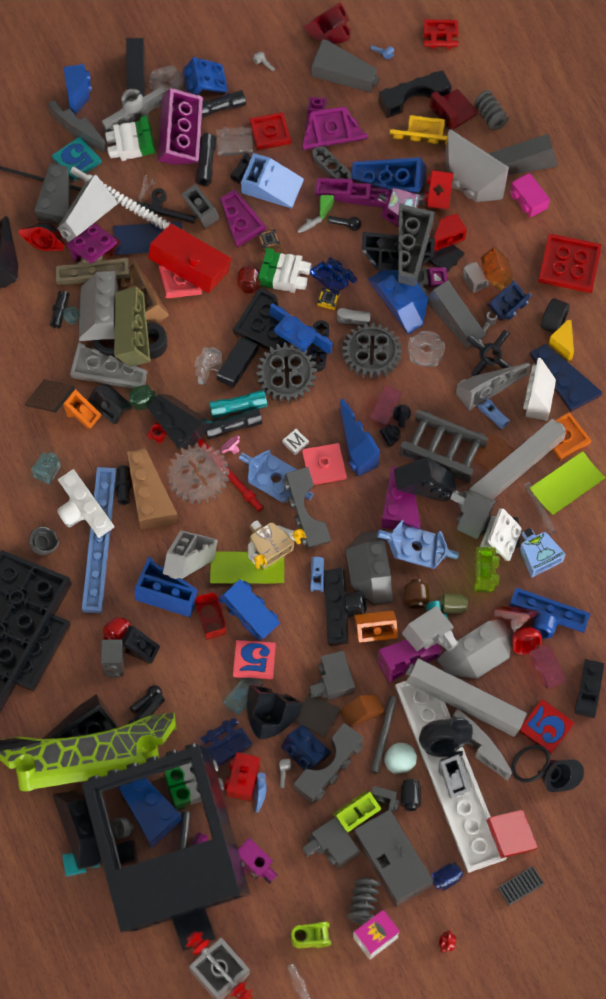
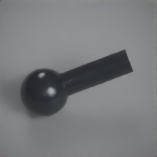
M328 216V223L348 226L352 231H357L361 228V220L358 217L345 219Z
M157 685L150 686L147 689V694L129 707L130 711L136 713L145 706L155 692L162 695V689Z

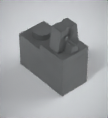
M454 490L450 499L459 503L458 507L462 511L456 521L459 524L457 530L478 539L483 533L496 501L473 490L470 492L465 490L464 493Z
M344 650L321 656L318 670L322 679L318 680V684L309 686L311 698L322 696V698H327L328 701L354 694L355 685Z
M336 817L315 830L308 839L310 843L302 848L306 857L311 856L315 852L318 855L327 853L326 858L332 866L336 865L338 869L359 856L360 851Z

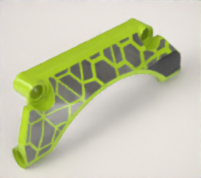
M170 712L147 716L116 729L85 736L58 739L28 737L1 739L0 761L10 769L16 768L20 791L87 781L89 777L96 775L103 777L110 770L119 769V771L127 769L126 766L138 762L140 765L146 763L147 758L158 756L159 758L157 745L164 744L171 732L177 730L175 713Z

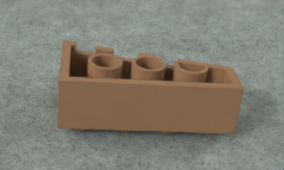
M141 449L127 452L140 530L179 524L178 514L147 450Z

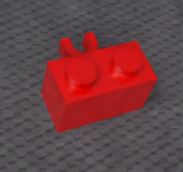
M236 752L235 758H231L229 770H232L230 778L226 777L224 785L228 797L251 802L259 772L260 757Z

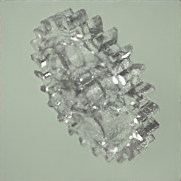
M196 443L194 449L188 445V451L182 448L181 455L175 453L177 460H170L173 466H168L170 473L167 476L170 479L168 483L172 486V491L177 492L178 498L183 495L184 502L190 498L191 504L194 503L195 499L201 504L202 499H205L208 503V497L210 496L216 499V492L222 494L220 487L226 488V484L223 481H229L226 475L230 474L227 469L228 463L225 461L224 455L220 456L219 450L214 452L213 446L207 449L206 444L199 448L198 443ZM200 459H206L202 464L197 463ZM189 461H192L194 463L196 469L200 474H202V477L204 481L208 484V486H204L198 474H195V471L191 464H189ZM184 469H189L188 473H181ZM211 473L216 474L213 478H207ZM193 484H200L198 488H191Z

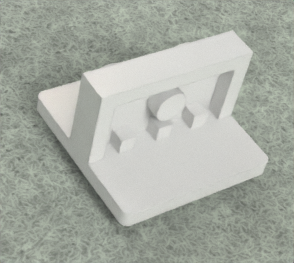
M499 509L497 516H491L479 549L483 553H499L506 561H510L522 528L504 509Z

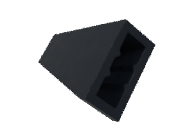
M126 38L127 90H139L142 97L146 93V50L144 38Z

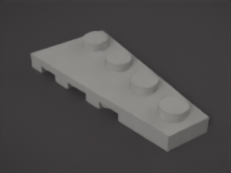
M78 343L70 372V377L74 379L143 391L148 375L147 371L137 366L130 367L118 361L117 358L111 355L106 356L94 348H87L82 343Z

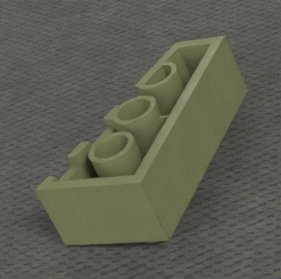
M137 287L116 292L114 356L130 367L151 362L144 293Z

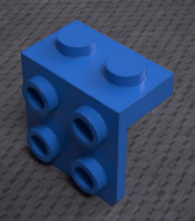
M193 57L183 68L187 93L198 95L202 89L222 94L228 91L222 64Z

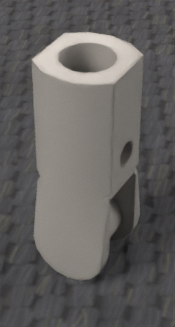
M340 308L337 311V321L341 324L364 325L366 323L369 326L371 312Z

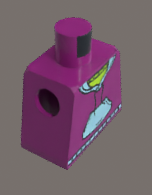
M393 188L387 196L378 193L375 203L383 206L381 216L398 227L399 203L417 207L420 195Z
M249 837L238 849L243 869L255 880L261 876L270 884L278 875L269 867L273 860ZM255 861L259 862L261 867H257Z

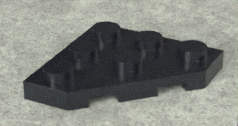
M259 288L233 328V333L240 337H245L269 351L270 347L276 350L277 344L281 348H283L284 342H286L287 347L290 342L274 333V328L280 323V321L270 315L271 304L279 306L276 295Z

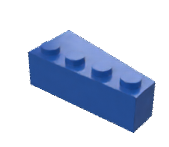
M146 778L117 787L151 849L181 822V814Z

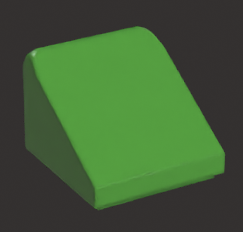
M333 195L320 196V217L322 220H324L334 205Z

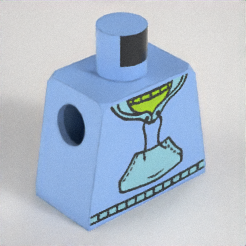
M531 528L522 532L521 535L525 542L521 544L520 553L531 578L563 562L565 553L546 532L537 536Z

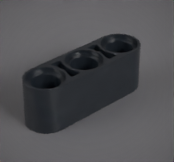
M241 337L218 371L216 380L234 388L256 356L259 344Z

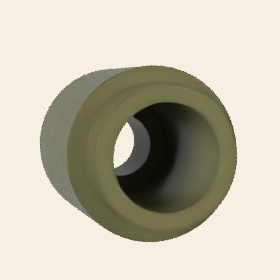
M443 593L442 597L438 599L442 613L461 614L467 611L468 600L462 594Z

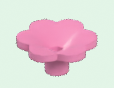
M236 435L234 438H230L222 445L221 452L225 453L231 450L233 454L238 453L239 448L236 444L240 441V437Z

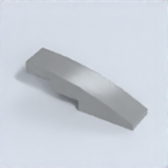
M457 709L452 718H464L472 724L473 736L469 744L477 749L475 758L508 781L512 771L501 752L470 718Z

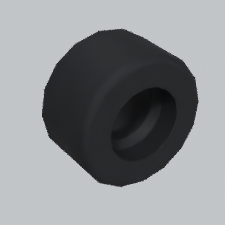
M556 298L551 299L542 318L541 328L551 333L556 332L566 321L570 308L569 303Z
M149 322L147 323L148 338L154 337L158 339L156 343L149 344L150 359H155L162 356L167 349V334L161 325Z

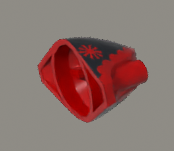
M36 223L19 230L18 235L39 250H64L63 236L51 224Z

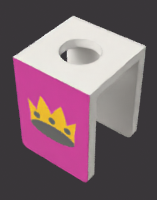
M382 910L354 931L353 939L370 960L398 939L399 929L386 912Z

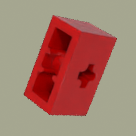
M432 170V174L428 173L427 184H430L429 192L426 191L424 202H428L427 207L449 209L454 172ZM438 184H441V188L444 189L440 194H436V190H433Z

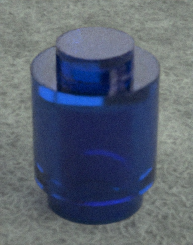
M456 862L448 863L432 874L433 885L437 890L441 889L444 892L460 882V878L464 876L463 872Z

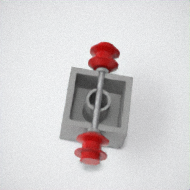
M194 932L187 939L188 944L186 947H193V955L201 953V956L189 966L190 972L214 999H223L229 993L230 997L236 996L237 999H251L253 997L251 995L253 989L247 990L245 988L247 982H242L250 975V969L222 937L208 949L209 939L203 940L201 938L203 932Z

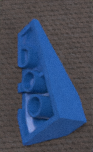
M421 157L353 162L351 179L389 190L396 188L407 192H419L426 181L427 166Z
M341 399L339 409L349 458L348 465L352 472L355 471L357 476H360L378 468L380 450L368 431L364 433L361 421H355L354 412L346 401Z

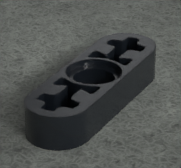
M323 320L315 322L313 328L316 332L319 333V329L322 327V336L329 338V324ZM312 343L310 355L313 356V359L310 362H316V356L319 355L320 363L313 368L320 372L326 367L327 352L322 349H316Z

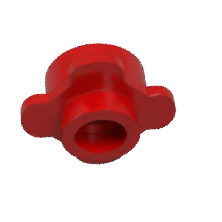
M159 423L153 424L150 431L147 432V437L154 439L158 444L163 443V439L168 435Z
M448 930L441 934L439 947H441L442 953L453 951L456 944V936L451 934V930Z

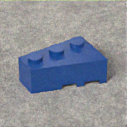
M240 579L218 598L219 603L224 602L231 609L229 613L232 616L236 615L242 621V626L258 641H261L280 624L278 616L264 606V600L258 595L255 596L251 591V586L246 581Z

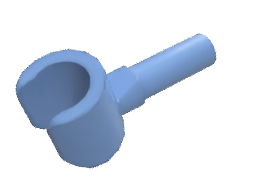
M373 45L370 47V49L381 53L386 60L395 55L392 53L394 49L391 46L385 50Z

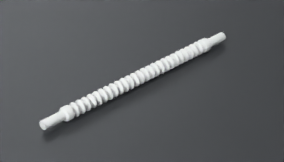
M75 167L70 171L71 174L83 180L84 183L93 177ZM104 184L118 204L121 203V206H125L126 209L130 208L131 212L134 211V214L138 213V216L147 219V222L155 223V226H159V229H165L171 223H167L166 219L162 220V217L158 218V215H154V212H150L149 209L145 210V207L141 208V204L137 205V202H133L132 199L128 200L127 196L124 197V194L120 195L119 191L116 192L111 186L107 187V184Z

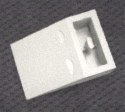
M538 358L537 364L532 365L523 409L526 410L525 417L548 421L556 379L541 358Z

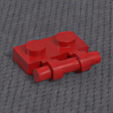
M424 19V37L431 38V40H424V47H431V49H436V47H446V49L458 47L459 41L452 40V38H458V20ZM436 38H446V40H436Z

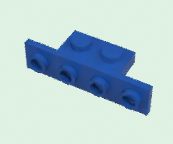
M273 303L271 304L270 315L280 321L274 328V333L303 352L312 343L328 354L332 352L333 343L328 337L320 335L313 327L306 326L299 318L288 314L284 308Z

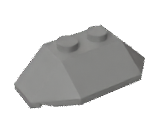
M502 619L488 621L459 639L457 646L450 652L446 650L437 661L444 671L452 676L478 679L509 659L513 633Z

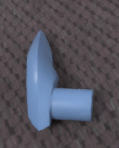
M262 772L257 775L254 787V812H259L266 796V776Z

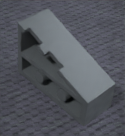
M54 163L49 164L34 210L38 220L59 225L71 207L70 174L67 166Z

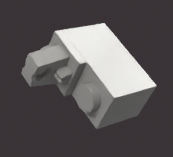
M437 606L409 623L402 633L417 652L422 648L428 649L437 643L450 652L458 644L452 633L454 626Z

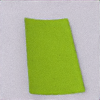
M582 451L534 484L530 489L541 504L554 515L606 477Z
M215 552L214 560L210 565V583H236L240 579L247 583H284V557L265 569L261 565H259V569H256L255 564L248 558V552Z

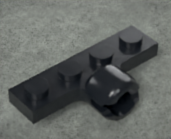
M344 568L324 570L328 645L349 644L348 618L366 613L367 603L365 595L361 591L346 592Z

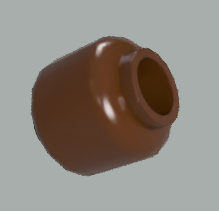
M412 579L410 583L404 586V602L409 605V608L421 609L429 603V586L422 582V579Z

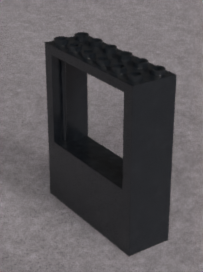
M197 743L185 746V750L179 752L171 750L166 752L164 757L158 758V756L147 758L146 763L140 765L138 762L127 765L125 770H110L106 776H92L88 778V782L82 783L120 932H135L251 895L209 748L197 745ZM191 763L212 839L122 868L102 792Z

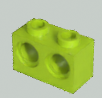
M365 791L335 811L333 816L337 818L345 831L349 832L377 813L381 808L371 792Z

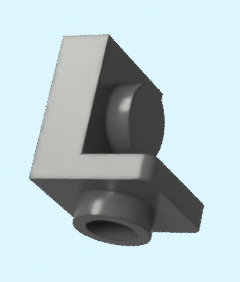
M373 786L371 794L376 802L380 805L388 803L390 804L388 810H391V812L397 811L400 800L396 798L397 792Z

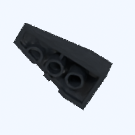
M7 216L0 220V288H6L18 278V261Z
M95 694L79 705L42 739L85 736L119 727L98 695Z

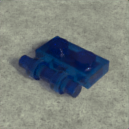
M332 257L328 259L327 263L322 261L310 269V275L334 294L346 288L349 281L351 283L357 281V277L353 275L354 273L350 269L344 268L340 261L334 260Z
M235 717L229 721L225 720L221 726L214 730L210 729L206 732V735L200 738L204 745L210 741L213 743L208 748L218 767L234 758L236 752L242 753L253 746V743L242 727L236 731L233 729V727L239 724ZM225 732H227V733L229 734L228 736H226L225 738L221 739L220 741H219V739L217 738L218 736L222 735V734L225 733Z

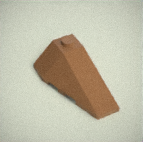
M134 258L129 262L130 277L121 278V286L123 290L137 287L144 293L147 323L153 322L158 324L167 318L169 314Z

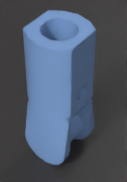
M486 398L483 404L478 405L480 412L487 416L501 430L509 424L510 420L489 398Z
M312 557L311 592L313 590H321L323 592L324 558ZM313 579H321V582H313Z

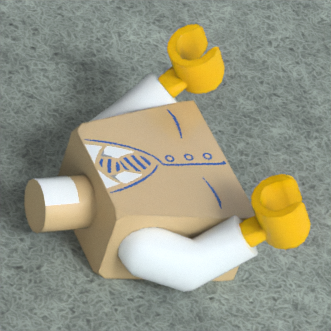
M257 520L249 526L253 534L250 536V543L248 544V558L255 564L256 569L260 568L259 565L265 569L294 550V541L300 544V538L306 539L307 537L302 529L294 531L280 525L276 526L272 522L263 527Z

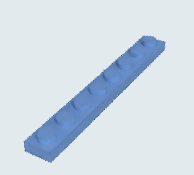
M97 467L94 498L112 522L117 470L116 468ZM90 528L82 613L102 614L111 530L98 538L93 529Z

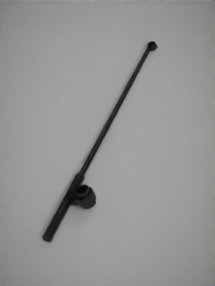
M0 165V170L40 181L45 180L43 177L1 167ZM70 185V188L80 191L82 189L81 187ZM161 188L153 190L152 204L133 201L137 202V205L141 204V208L149 209L150 212L190 223H195L196 220L195 216L162 208V203L166 201L167 194Z

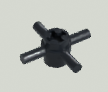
M504 329L494 343L483 344L471 334L467 337L466 340L479 350V358L481 360L471 372L472 376L479 375L486 365L498 364L503 369L512 367L501 358L502 352L500 347L510 335L508 331ZM490 349H493L492 354L495 355L493 358L485 356Z

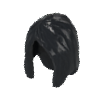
M458 717L432 721L421 728L419 743L427 754L434 757H449L457 753L461 757L463 756V751L457 750L471 741L473 727L468 720Z

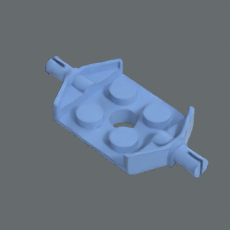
M270 450L254 458L242 452L239 460L248 464V483L282 503L288 502V498L291 496L289 490L284 488L283 479H285L286 473L297 469L270 454ZM279 476L281 481L274 483L271 481V478ZM308 491L305 498L310 501L314 493Z
M402 520L392 532H386L381 529L377 532L378 538L387 540L393 557L396 559L435 569L442 559L449 557L457 560L459 557V552L447 548L442 531H439L437 534L403 525L404 520ZM412 544H416L419 547V551H415Z

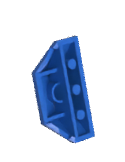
M383 270L368 278L369 283L407 334L423 326L428 297L418 283L416 287L398 283V270Z

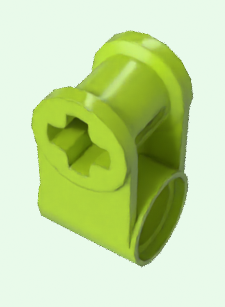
M319 922L294 927L290 936L291 944L300 949L309 947L321 948L332 945L328 934L330 924L328 922ZM301 932L305 935L306 939L298 941L294 935Z

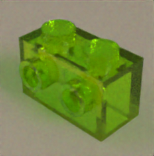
M476 547L474 556V592L494 593L495 586H499V574H496V568H499V556H496V548Z

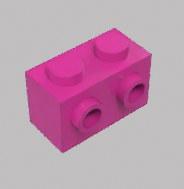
M530 173L512 182L510 195L520 204L521 210L527 213L530 218L548 209L550 198Z

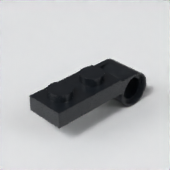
M585 659L574 714L595 718L605 663Z

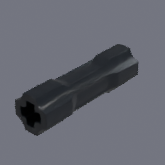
M243 90L235 91L216 99L203 100L202 117L225 109L246 105Z
M204 133L200 137L199 164L196 171L195 182L203 187L209 186L212 183L213 175L212 165L217 138L209 133Z
M258 407L235 416L213 420L212 422L215 424L206 432L207 438L210 440L220 437L225 433L261 425L262 417Z

